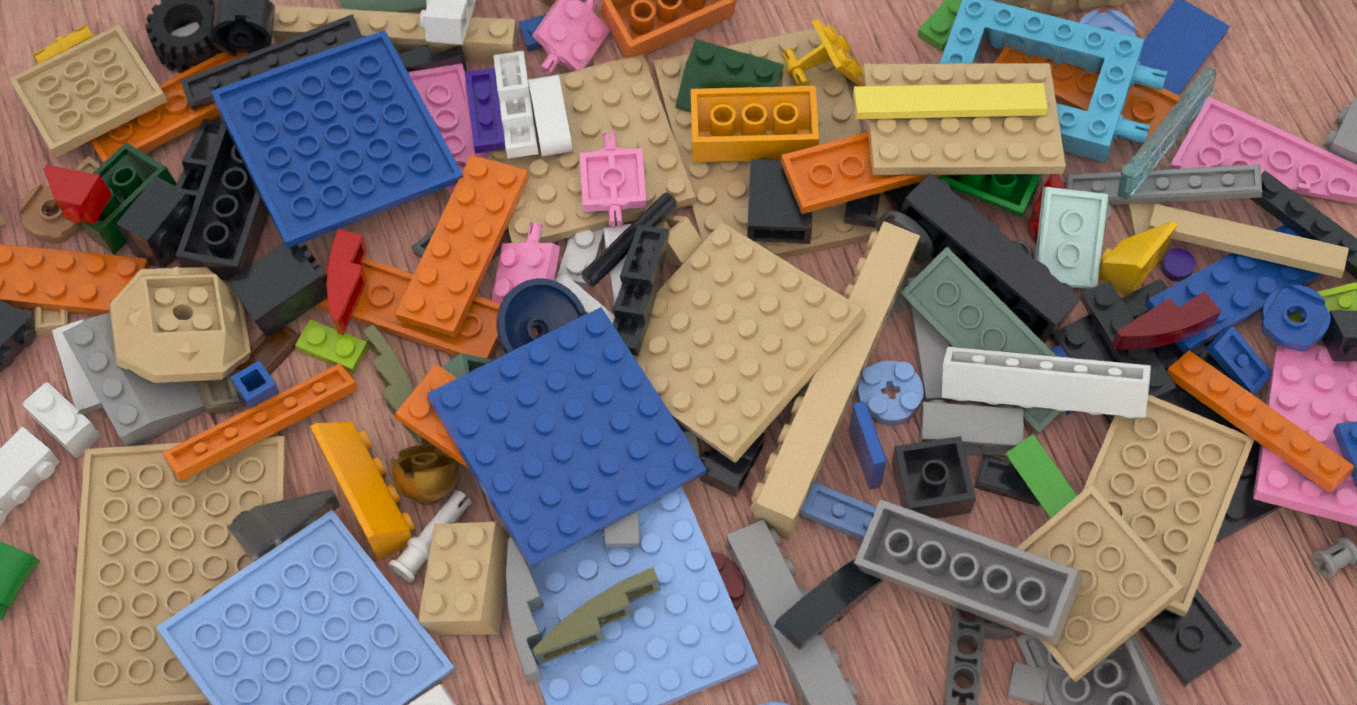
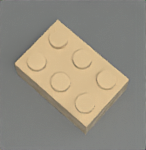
M496 521L434 524L418 623L437 636L499 634L506 589L508 538L511 536Z

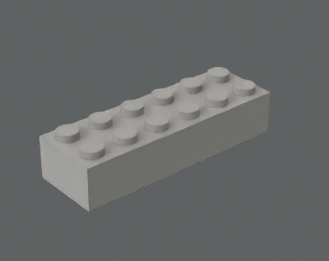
M881 499L854 561V564L863 573L1054 645L1059 643L1083 581L1078 570Z

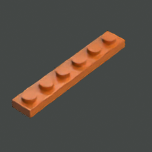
M1190 350L1168 368L1167 373L1174 383L1328 493L1333 492L1352 474L1354 465Z
M338 363L162 452L164 460L181 482L356 392V382L343 366Z

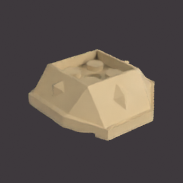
M177 266L175 268L141 269L110 303L109 315L116 365L125 370L130 369L140 377L153 383L222 380L250 358L251 349L243 304L237 294L207 267L179 268Z

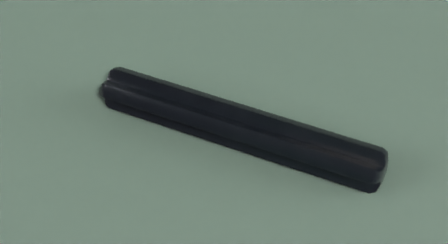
M667 192L663 193L582 271V279L591 287L596 286L628 254L638 225L656 227L676 208V199Z

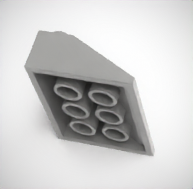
M109 313L91 317L62 332L125 446L143 445L206 411L196 381L153 383L140 377L130 369L125 370L116 365Z
M1136 633L1077 682L1072 680L1038 638L1028 634L1016 637L1027 664L1036 667V669L1038 667L1049 670L1046 688L1044 686L1045 695L1043 702L1045 705H1168Z

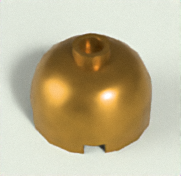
M432 444L405 448L399 451L398 459L391 458L392 475L396 488L403 496L421 505L435 504L439 499L447 496L452 492L459 478V462L443 451H436L435 446Z

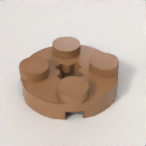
M42 185L36 186L25 195L20 205L22 223L28 233L34 238L61 244L67 241L69 236L74 234L80 227L65 218L60 207L56 215H48L46 212L48 209L54 210L57 206L59 207L54 200L49 185L42 187Z

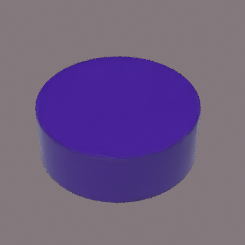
M1181 248L1169 250L1161 263L1163 274L1173 281L1186 279L1192 275L1195 268L1193 255Z

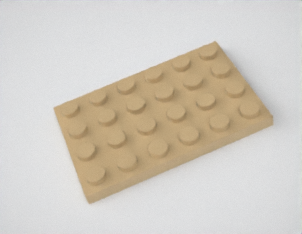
M1050 63L863 65L864 86L1043 83L1048 106L1046 115L867 119L872 175L1064 173L1066 164Z
M1148 395L1146 418H1125L1121 415H1114L1083 491L1093 484L1184 586L1186 591L1164 609L1185 617L1254 439Z

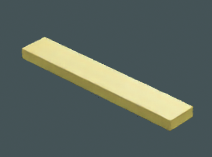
M1043 83L854 87L853 90L856 119L1046 115L1048 110Z

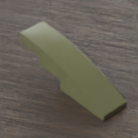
M372 324L363 331L369 348L377 356L372 361L376 376L387 387L381 391L385 406L395 416L396 411L413 392V389L394 351ZM402 424L419 445L429 444V441Z
M652 567L615 584L587 601L557 624L533 648L539 665L605 640L601 630L602 626L633 615L629 602L661 590L654 568Z

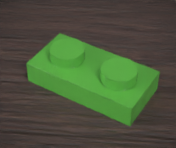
M945 0L920 27L917 37L942 52L946 47L962 0Z

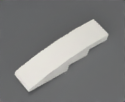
M524 51L494 55V64L507 159L537 155L538 147Z

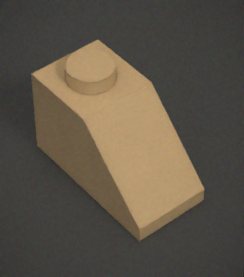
M668 214L656 226L657 228L669 229L670 232L665 261L668 264L681 266L703 243L688 217Z

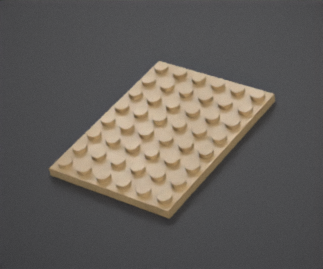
M814 28L724 47L784 64L782 87L797 85L793 77H790L786 72L787 65L781 56V52H786L785 49L792 48L797 60H799L823 43ZM689 54L654 60L653 68L667 120L696 197V203L692 204L691 208L699 236L704 241L723 222L747 237L750 161L692 162L691 113L676 108L682 76ZM832 60L804 71L810 82L809 86H816L819 145L861 134L862 130L855 116V108L845 77L835 68ZM882 192L880 193L876 223L887 212ZM847 202L812 212L811 244L755 243L780 258H787L868 241L873 230H877L876 225L873 228L844 223Z
M285 436L267 437L181 482L166 464L162 452L180 443L85 449L67 705H189L209 703L157 632L156 627L285 541L287 440Z

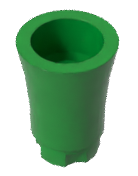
M0 542V621L3 620L7 609L11 608L27 578L40 562L33 555Z

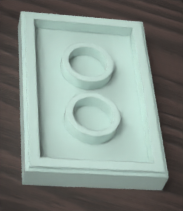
M1043 187L1035 261L1046 265L1050 273L1061 283H1066L1071 287L1086 289L1098 286L1108 194Z

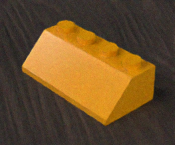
M816 86L691 89L692 162L750 161L751 159L759 160L761 158L781 160V155L819 145Z
M353 422L315 423L310 427L321 452L377 561L407 547L406 542L412 538L411 531L415 530V526L407 511L400 513L396 504L401 502L393 484L386 486L382 476L387 473L378 456L373 459L371 458L368 449L372 448V445L365 431L358 432Z

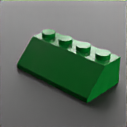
M946 174L936 178L944 180L953 190L1023 216L1029 208L1040 184L1042 174Z

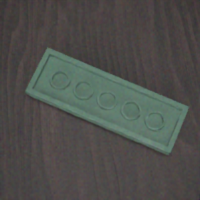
M948 247L900 292L956 348L1057 357ZM1012 405L1014 408L1024 409V418L1038 433L1062 412L1050 408H1023L1019 405Z

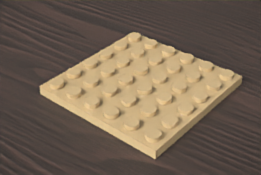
M643 53L635 57H626L559 75L571 136L572 152L542 157L533 105L532 112L538 154L507 159L506 149L487 152L489 160L528 170L530 176L507 225L511 243H520L527 240L530 222L543 225L539 243H551L573 237L576 233L586 230L596 231L610 227L609 211L583 212L579 153L595 152L604 148L603 134L607 131L609 133V142H611L610 131L617 134V147L624 149L642 148L647 207L622 210L623 223L636 220L666 192L676 199L677 205L675 209L696 203L694 191Z
M721 222L657 291L639 356H634L674 420L736 463L863 320L866 314L862 307Z

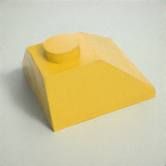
M1174 221L1165 223L1121 240L1113 250L1107 248L1101 256L1099 279L1103 282L1110 281L1115 290L1124 296L1134 292L1165 255L1178 224Z

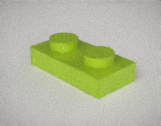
M311 319L295 344L298 352L332 366L340 363L347 372L355 374L369 349L366 341L346 333L344 335L337 334L336 329Z

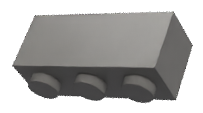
M944 400L923 402L920 413L919 442L961 436L966 455L983 456L985 454L992 457L1008 458L1005 453L1023 441L1024 409L1014 408L1007 404L989 407L981 406V404L976 402H966L962 405L948 404Z

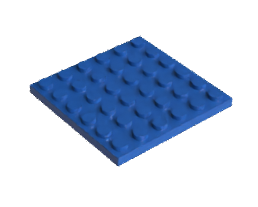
M385 30L211 91L212 99L286 249L457 184L458 180L463 177L459 166Z
M602 307L427 393V400L530 569L701 477L707 471Z

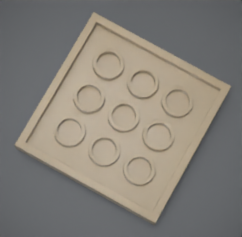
M119 24L9 78L55 158L167 102L163 91Z
M1093 484L1087 487L1017 547V549L1078 570L1083 579L1058 645L1039 639L1075 682L1080 680L1186 591L1184 586Z

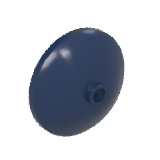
M544 278L524 281L512 288L505 295L499 306L496 318L499 342L507 354L576 320L580 313L585 311V308L578 297L559 282ZM531 327L537 330V337L532 335Z

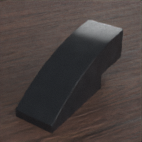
M203 119L182 160L184 170L175 187L187 193L192 206L222 124L220 121Z

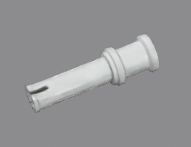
M455 490L420 535L410 538L406 542V549L397 560L390 561L388 564L389 568L402 580L410 584L413 583L415 580L414 575L428 561L434 524L456 523L465 510L471 506L472 501L469 498L464 500L466 497L464 493Z

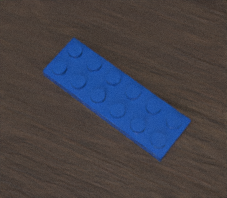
M1286 225L1273 230L1299 236ZM1231 253L1149 298L1145 306L1150 311L1171 298L1179 308L1204 291L1221 310L1215 325L1195 336L1176 342L1177 346L1186 354L1189 350L1193 351L1214 339L1224 327L1231 325L1235 327L1262 312L1266 299L1273 291L1287 289L1291 285L1308 286L1326 275Z

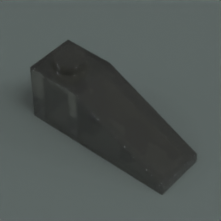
M332 489L255 506L249 511H243L238 514L227 528L250 560L254 562L329 511H335L341 506Z

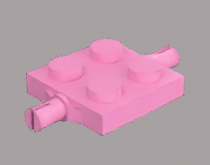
M580 0L555 1L532 35L548 54V57L539 67L541 71H544V74L551 75L557 63L565 66L570 71L583 69L587 66L610 31L609 27L593 11L601 0H586L585 2Z
M607 131L603 134L604 148L595 152L579 153L583 212L609 211V226L615 228V217H617V228L623 225L622 210L647 207L642 148L624 149L617 147V134L610 131L611 142H609V133Z
M530 222L527 240L523 242L502 243L491 301L501 304L505 295L524 281L536 278L554 280L560 246L554 243H539L542 224Z

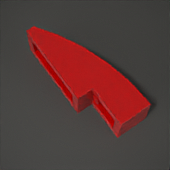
M339 228L328 262L327 296L331 318L337 334L344 335L367 283V278L361 264L368 250L362 235Z

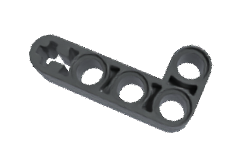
M955 607L950 625L943 705H959V703L963 702V705H978L984 639L1006 641L1012 638L1016 630L977 615V620L967 621L960 614L964 610ZM960 643L969 644L973 648L974 653L971 655L962 654L958 650L957 645ZM960 676L967 678L971 683V687L968 689L959 688L955 684L954 678Z

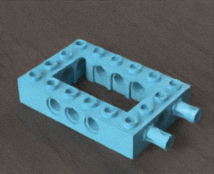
M962 0L939 64H974L975 60H979L981 43L984 34H987L988 43L992 47L1002 49V47L1008 46L1012 50L1025 51L1028 57H1031V55L1047 57V59L1055 60V64L1060 65L1062 62L1082 67L1086 72H1100L1088 111L1056 103L1063 151L1106 163L1113 140L1117 139V137L1145 144L1150 125L1124 119L1122 115L1131 85L1134 86V83L1162 91L1167 71L1140 65L1141 62L1139 60L1144 39L992 0Z

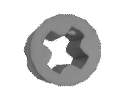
M1341 536L1337 538L1336 544L1329 548L1314 551L1312 553L1313 563L1322 576L1331 579L1343 567L1349 564H1357V547L1349 538Z

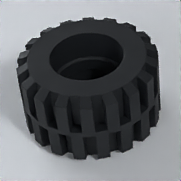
M160 0V5L155 4L152 7L153 13L147 16L148 24H146L148 38L162 65L166 64V67L171 71L177 68L178 73H183L222 53L211 41L210 28L213 0ZM197 22L199 25V29L190 35H172L173 31Z

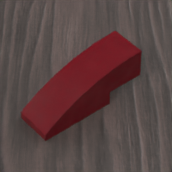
M1205 291L1179 308L1169 298L1118 330L1111 345L1115 350H1138L1176 343L1195 336L1215 325L1221 310Z

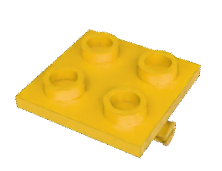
M817 18L812 23L823 44L797 60L792 48L785 49L786 52H781V56L787 65L786 72L790 77H793L797 86H809L810 82L804 71L829 60H832L835 68L859 87L864 86L861 76L863 68L855 57H851L849 51L852 47L843 34L838 36L831 24L825 25Z

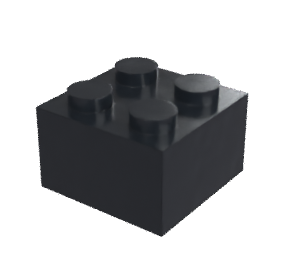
M155 176L116 224L133 255L138 258H147L149 264L158 269L166 268L169 263L177 259L176 253L193 206L186 192Z
M961 436L894 447L891 462L901 507L934 519L971 513L976 496Z

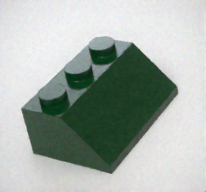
M696 39L685 64L676 108L691 113V89L782 87L784 64Z
M125 142L93 173L100 175L112 193L111 198L95 224L81 221L76 224L94 242L115 255L126 244L116 223L152 179L157 176L173 186H176L177 183L166 166Z

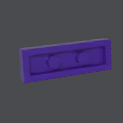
M495 68L464 72L475 154L506 149Z

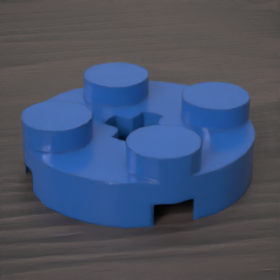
M1291 285L1287 289H1277L1268 296L1261 312V329L1264 335L1284 348L1306 351L1312 345L1317 344L1326 334L1331 320L1330 311L1328 313L1324 305L1325 300L1318 292L1306 286ZM1295 311L1301 313L1300 319L1303 322H1291L1290 318L1287 317V313L1291 315Z

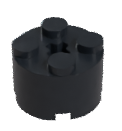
M214 0L210 28L213 45L220 51L232 56H237V52L249 54L270 46L273 39L275 5L269 0Z

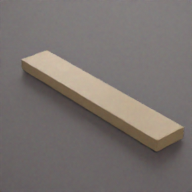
M1155 204L1148 230L1174 221L1178 226L1172 239L1338 278L1343 276L1349 248L1159 204Z

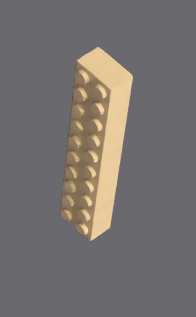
M885 221L879 232L873 230L866 246L865 256L860 258L854 272L855 277L852 285L849 284L844 293L845 298L864 309L866 316L808 380L802 396H797L791 411L792 416L789 424L785 423L779 436V445L776 453L772 452L765 467L766 473L763 483L758 482L751 499L753 502L749 512L754 513L752 524L764 519L768 529L773 527L779 537L790 540L813 483L817 479L863 371L868 364L911 267L920 235Z

